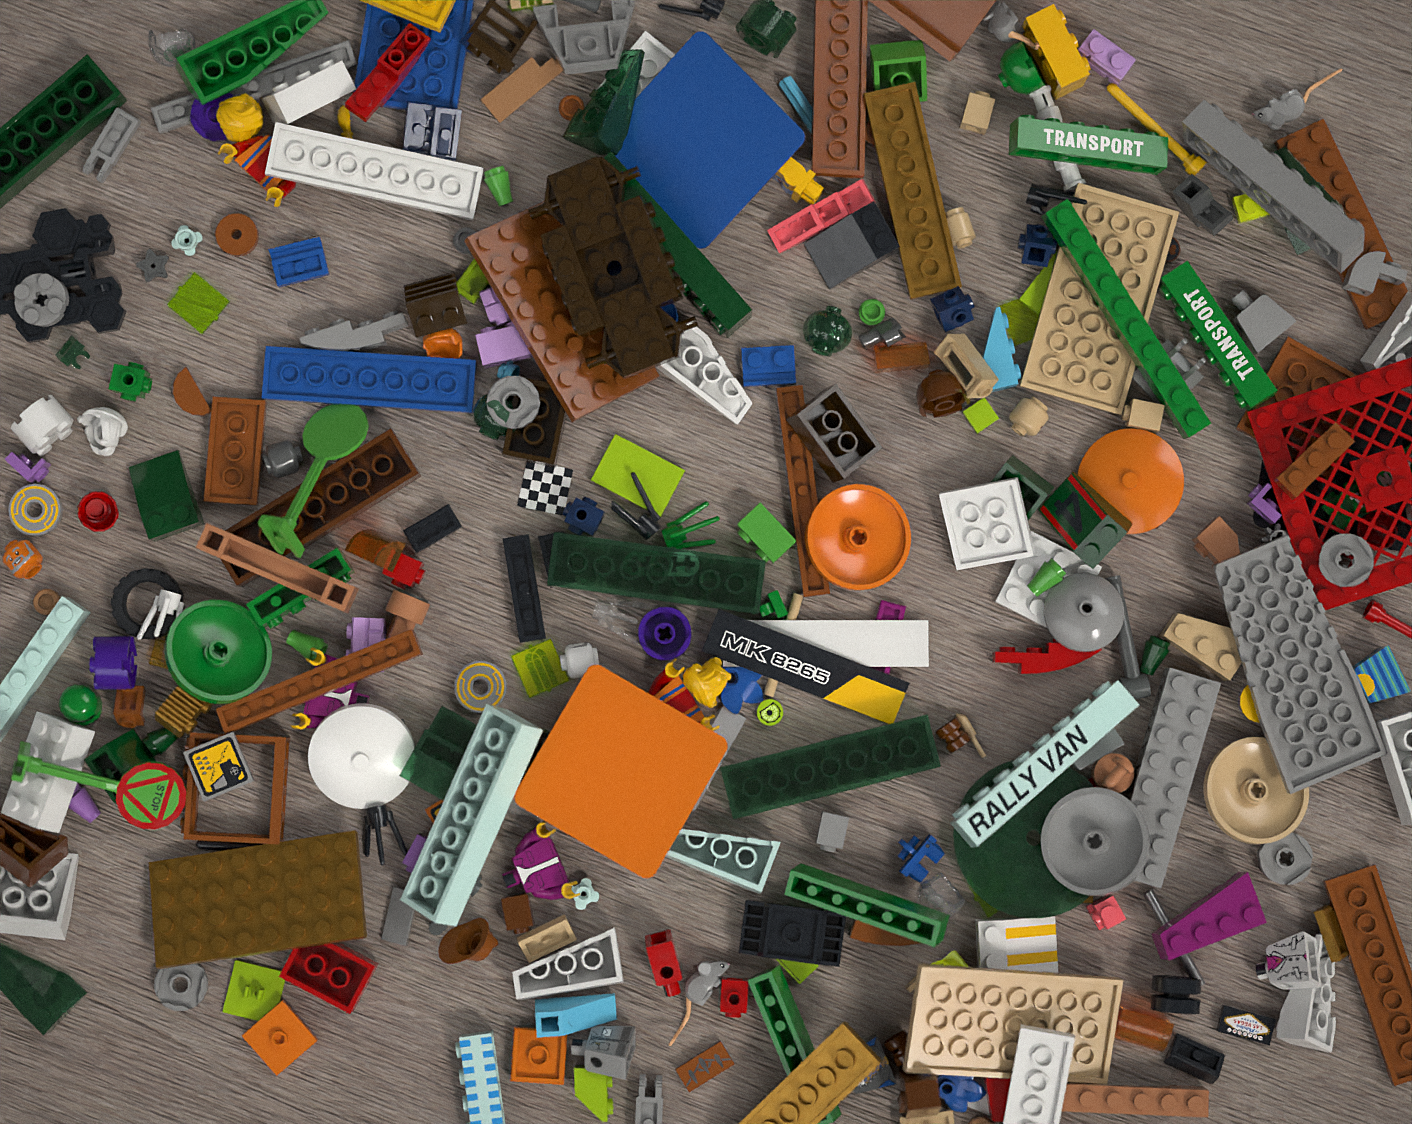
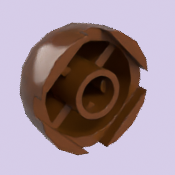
M941 369L931 371L918 385L916 392L918 410L923 417H927L926 413H933L934 418L948 416L962 410L961 404L965 401L967 405L970 403V398H966V391L954 374Z

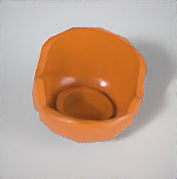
M453 328L424 335L423 349H426L427 357L459 359L463 351L462 337Z

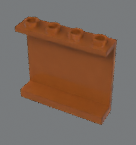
M869 0L948 61H952L996 2V0Z

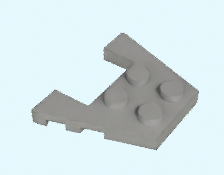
M611 0L612 21L559 27L556 4L533 7V12L565 75L618 69L635 7V0Z

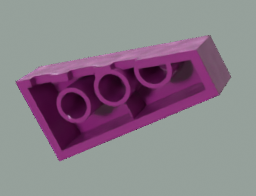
M1237 872L1222 885L1220 884L1207 896L1196 901L1190 908L1175 916L1151 933L1160 959L1171 960L1265 924L1267 921L1249 873Z

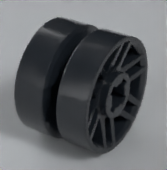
M1152 975V990L1163 992V994L1151 996L1150 1009L1166 1013L1200 1014L1201 1000L1190 997V995L1201 993L1202 979L1173 975Z

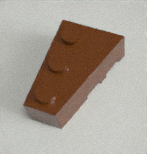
M0 813V866L31 888L68 855V837L59 834V836L50 834L42 829L22 824L21 821Z
M903 1065L898 1067L901 1091H899L897 1097L899 1113H904L905 1119L938 1115L941 1101L936 1075L906 1073L903 1070Z

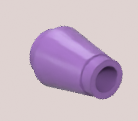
M77 784L68 808L91 823L101 814V811L86 788H82Z

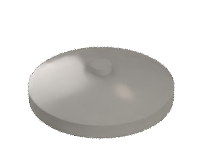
M1084 788L1066 795L1051 809L1042 828L1041 849L1049 871L1065 887L1084 895H1109L1127 887L1140 874L1149 854V830L1143 815L1129 799L1118 792L1105 788Z

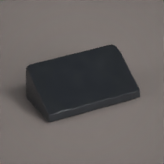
M1176 1033L1164 1063L1206 1083L1213 1084L1220 1076L1225 1055Z

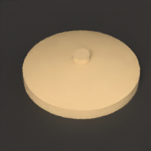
M1249 737L1226 745L1211 760L1204 778V799L1211 818L1228 836L1247 844H1267L1288 836L1300 824L1309 802V787L1288 794L1266 738Z

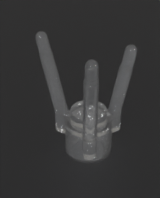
M609 597L606 600L598 598L592 614L593 619L599 620L598 625L606 627L634 645L640 646L638 640L609 623V621L614 622L615 618L634 624L638 622L636 618L617 612L618 607L615 606L656 609L660 606L658 604L615 600Z

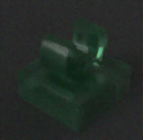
M72 335L55 354L67 367L71 364L79 370L81 366L76 362V357L84 355L86 358H90V354L83 349L85 346Z

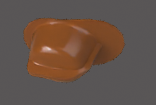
M479 917L454 927L444 935L439 944V958L447 964H456L464 960L479 962L488 957L492 949L498 946V940L489 930V924L486 919Z

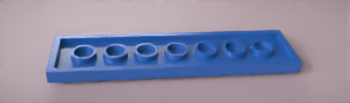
M266 346L262 399L473 414L477 361Z

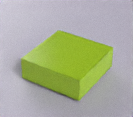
M982 398L962 412L976 434L999 420V417L986 398Z

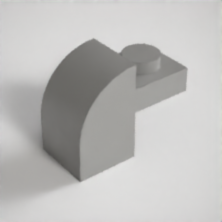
M1370 252L1360 257L1349 267L1342 289L1367 297L1373 293L1377 279L1400 285L1405 281L1408 271L1401 269L1402 266L1394 262L1387 261L1386 264L1383 263L1386 255L1385 252Z

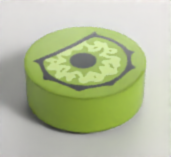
M764 700L757 708V717L764 725H776L783 717V708L776 700Z

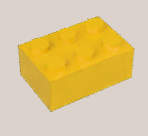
M1052 4L1026 17L1022 24L1025 32L1021 35L1033 43L1037 42L1039 44L1038 50H1034L1028 44L1026 45L1047 86H1051L1052 90L1050 92L1054 100L1083 87L1090 75L1089 71L1091 68L1086 57L1080 56L1077 47H1079L1078 41L1073 33L1069 34L1065 26L1067 22L1063 12L1060 9L1057 10L1055 5Z

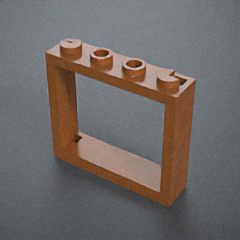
M190 732V738L187 737L185 751L202 745V741H212L226 734ZM236 735L239 743L275 745L269 835L197 831L199 790L188 764L184 765L183 779L187 780L184 806L185 817H182L180 821L184 840L280 844V842L284 841L290 737Z

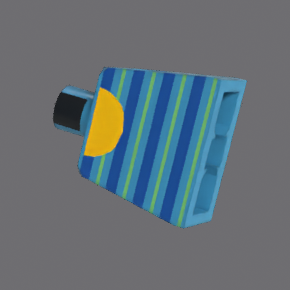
M1389 645L1379 647L1352 666L1359 679L1367 703H1373L1411 691Z

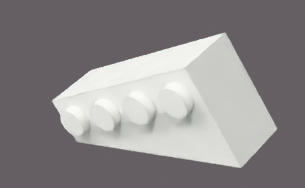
M612 928L582 943L512 972L516 999L525 1000L624 983L616 929Z

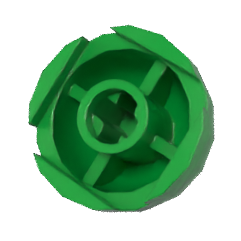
M1019 41L1005 50L1000 59L1002 72L998 74L1004 88L1010 86L1015 93L1021 95L1031 94L1046 86L1040 70L1037 69L1033 61L1034 59L1023 41Z

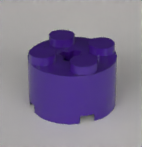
M659 607L649 611L643 617L638 628V637L643 650L649 656L657 660L669 661L680 657L688 649L692 632L690 623L683 613L672 607ZM669 627L671 629L669 633L672 635V638L670 640L665 638L661 641L659 639L661 635L658 633V630L660 628L665 630Z
M95 636L93 638L95 657H90L89 661L90 673H95L94 689L121 690L134 688L137 678V665H134L137 647L134 637Z

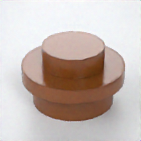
M576 95L565 96L559 103V113L567 121H577L585 112L584 102Z

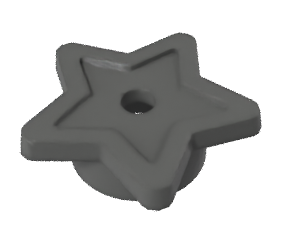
M148 249L146 258L136 263V267L144 271L147 283L157 277H168L165 265L169 260V256H157L152 249ZM156 264V267L151 268V265Z

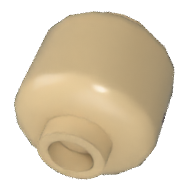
M1035 397L1030 399L1022 398L1009 415V419L1013 423L1011 429L1022 437L1025 434L1030 436L1037 435L1049 419L1046 412L1048 408Z

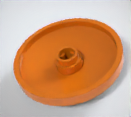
M1120 429L1104 435L1087 450L1078 470V476L1133 523L1127 534L1145 533L1162 525L1175 512L1183 494L1184 473L1176 452L1164 439L1142 429Z
M852 484L833 490L816 504L807 522L805 542L809 558L822 577L840 588L861 591L885 584L901 570L909 555L911 531L904 510L891 495L874 486Z

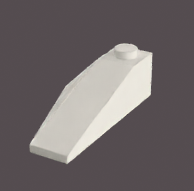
M698 327L685 331V334H682L680 358L656 368L738 425L753 403L725 365L726 362L722 356H719L713 347L708 335Z

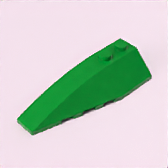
M294 0L177 57L176 69L188 90L204 105L249 83L326 17L329 12L322 0Z

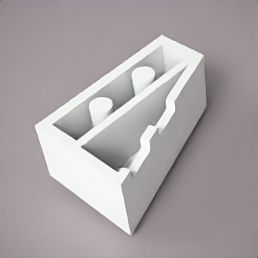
M330 59L318 65L319 71L311 74L310 70L296 76V82L290 85L284 82L272 88L274 93L261 98L274 125L275 122L289 124L356 90L343 61L334 63Z
M1412 292L1406 293L1360 361L1367 372L1412 357Z

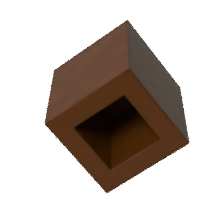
M529 893L503 897L501 902L507 931L513 930L514 934L529 932V926L535 924Z

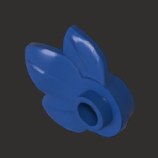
M723 667L727 672L735 675V681L727 683L721 693L722 703L730 712L738 714L743 702L754 704L764 700L762 689L756 682L762 676L761 674L743 667Z
M937 1076L940 1098L945 1099L946 1105L953 1111L966 1112L967 1102L979 1101L986 1095L984 1087L973 1080L974 1076ZM946 1084L951 1085L949 1089H943L942 1087Z

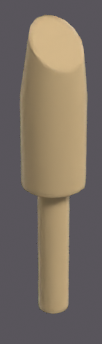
M956 714L963 732H967L972 738L971 740L981 758L985 757L986 754L975 737L977 733L967 716Z

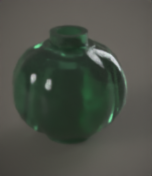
M826 306V310L816 311L806 318L802 329L806 343L812 347V352L830 357L832 353L841 352L850 344L853 333L849 321L841 314L842 310L840 308Z
M488 394L478 399L474 406L473 421L475 425L480 427L478 433L498 441L500 436L506 437L507 428L493 420L488 412L487 405L505 423L509 418L510 412L497 400L487 403ZM514 395L506 399V406L509 409H514L512 405Z

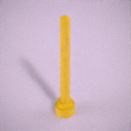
M1108 84L1107 91L1150 132H1156L1159 136L1168 137V149L1184 163L1185 172L1189 176L1191 174L1195 176L1206 165L1207 162L1201 156L1197 157L1194 154H1189L1116 84Z

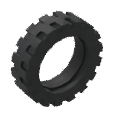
M149 568L134 570L126 577H122L119 580L118 586H115L113 590L114 595L111 598L113 609L111 612L121 629L127 634L137 637L142 625L131 619L126 607L128 595L135 586L145 582L157 583L166 591L182 595L180 602H183L184 595L177 581L172 579L170 575ZM176 610L173 615L166 614L158 636L159 638L167 635L172 623L176 619ZM156 625L148 626L142 639L158 638L154 636Z

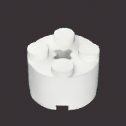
M48 395V401L41 398L34 402L19 415L22 421L18 425L14 421L11 426V430L33 454L37 453L41 457L52 448L51 444L58 438L64 440L72 433L73 418L53 395Z

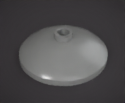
M1076 573L1064 577V580L1054 585L1050 590L1044 605V619L1050 634L1064 647L1078 652L1096 651L1107 646L1118 635L1123 624L1124 606L1120 594L1110 582L1095 574ZM1089 605L1091 612L1085 613L1082 610V606Z

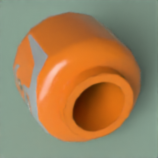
M13 540L6 545L2 562L13 576L30 579L39 573L42 568L43 556L29 540Z

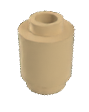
M963 207L946 212L952 245L957 246L958 249L970 246L976 235L968 213L964 212Z

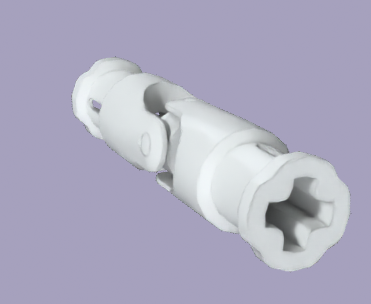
M1050 85L1043 86L1029 94V97L1033 98L1038 111L1036 114L1037 119L1056 118L1062 122L1058 106L1054 105L1050 94L1052 90ZM1053 161L1056 170L1060 171L1065 184L1063 187L1064 192L1074 190L1077 183L1086 184L1085 179L1081 178L1077 164Z

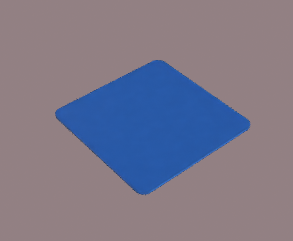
M700 31L696 32L602 135L599 140V147L606 156L612 152L627 170L638 166L641 177L635 179L699 249H704L713 242L802 146L805 141V133L707 33Z

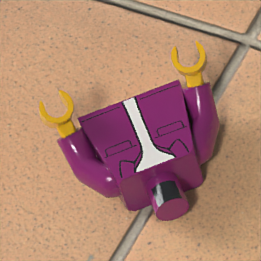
M313 647L310 650L317 653L314 660L306 658L308 663L315 665L314 668L337 660V658L323 654L322 651ZM358 681L306 702L303 713H293L292 716L300 718V724L297 726L291 725V727L294 729H304L305 727L316 729L326 716L341 707L351 704H368L370 695L356 692Z
M542 821L537 827L527 832L516 846V856L512 858L516 868L502 874L504 882L508 889L522 883L526 893L531 892L536 898L557 900L578 897L580 893L575 894L572 892V885L578 884V882H569L551 838L556 829L552 831L547 830L545 825L547 822Z

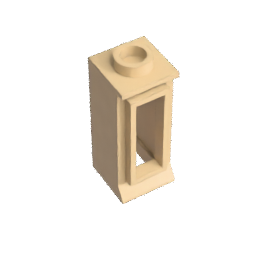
M947 334L933 352L958 379L966 391V398L987 397L999 380L965 334Z

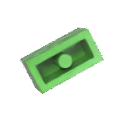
M761 503L737 524V527L740 529L737 534L747 544L751 541L758 548L755 553L765 563L770 561L774 564L796 543L792 535Z

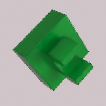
M778 590L767 594L770 602L758 607L762 617L775 612L777 619L788 615Z

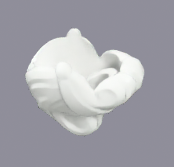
M91 408L86 410L82 416L77 417L79 423L86 425L85 435L91 449L98 455H112L118 446L119 437H123L128 429L125 418L119 412L110 408Z

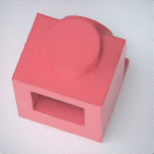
M1111 894L1105 895L1086 906L1098 930L1103 928L1110 929L1126 920L1116 899Z

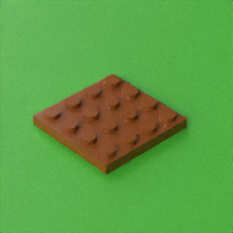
M1288 336L1266 373L1278 391L1273 397L1253 410L1357 375ZM1368 401L1350 407L1362 413ZM1342 409L1323 416L1337 421ZM1245 410L1235 429L1255 439L1247 416V410ZM1346 411L1340 424L1354 429L1360 417ZM1316 418L1299 423V425L1311 430ZM1320 419L1314 432L1322 435L1332 425ZM1290 427L1281 429L1284 439ZM1294 428L1288 441L1302 447L1308 434ZM1311 436L1305 449H1308L1317 438ZM1287 445L1291 459L1295 461L1299 451ZM1329 466L1319 476L1328 480L1333 467Z

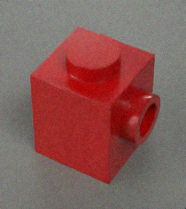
M393 549L382 574L393 578L391 584L405 590L407 585L413 588L415 583L420 584L426 570L422 569L424 563Z
M722 977L720 1012H725V1017L740 1018L741 1013H747L748 979Z

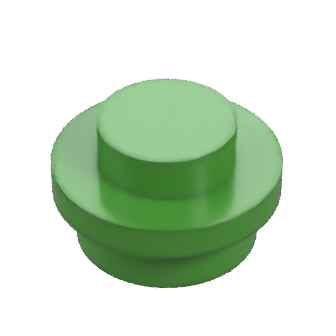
M876 299L864 301L859 308L861 321L870 326L879 324L885 316L883 304Z

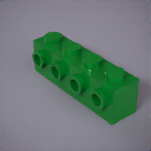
M335 548L308 565V567L345 583L352 579L350 575L355 572L339 548ZM277 584L246 605L260 627L266 628L269 626L272 629L284 621L283 616L290 612L295 615L305 609V603L312 598L284 585Z

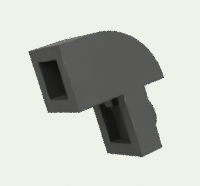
M1193 174L1173 190L1176 202L1184 214L1198 228L1202 226L1213 236L1233 220L1232 213L1215 201L1210 188Z

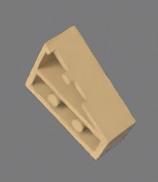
M1177 613L1172 615L1158 636L1170 642V645L1223 681L1231 680L1242 663L1232 629L1229 627Z

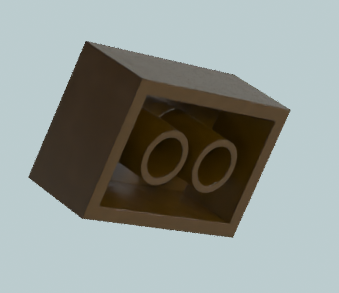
M526 378L533 383L539 393V411L534 420L525 427L517 429L507 428L502 455L504 458L556 468L567 413L548 382ZM514 395L511 409H517L521 404V399L517 395Z
M837 384L825 388L786 419L832 483L845 479L883 448Z

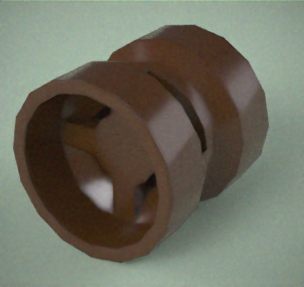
M957 717L935 732L939 739L946 740V749L950 754L972 739L967 732L959 729L961 723Z
M906 1030L896 1033L883 1043L886 1050L893 1054V1061L897 1067L904 1064L908 1037Z

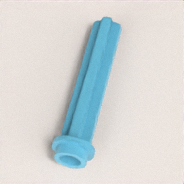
M791 76L785 77L779 82V87L812 134V106Z

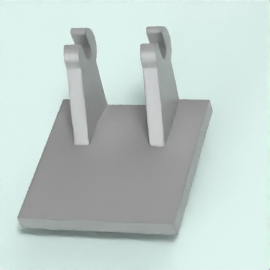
M1184 338L1174 346L1167 339L1162 344V347L1191 390L1204 378L1198 369L1207 360L1202 357L1192 366L1179 352L1188 341ZM1136 368L1132 379L1155 403L1160 404L1139 369Z

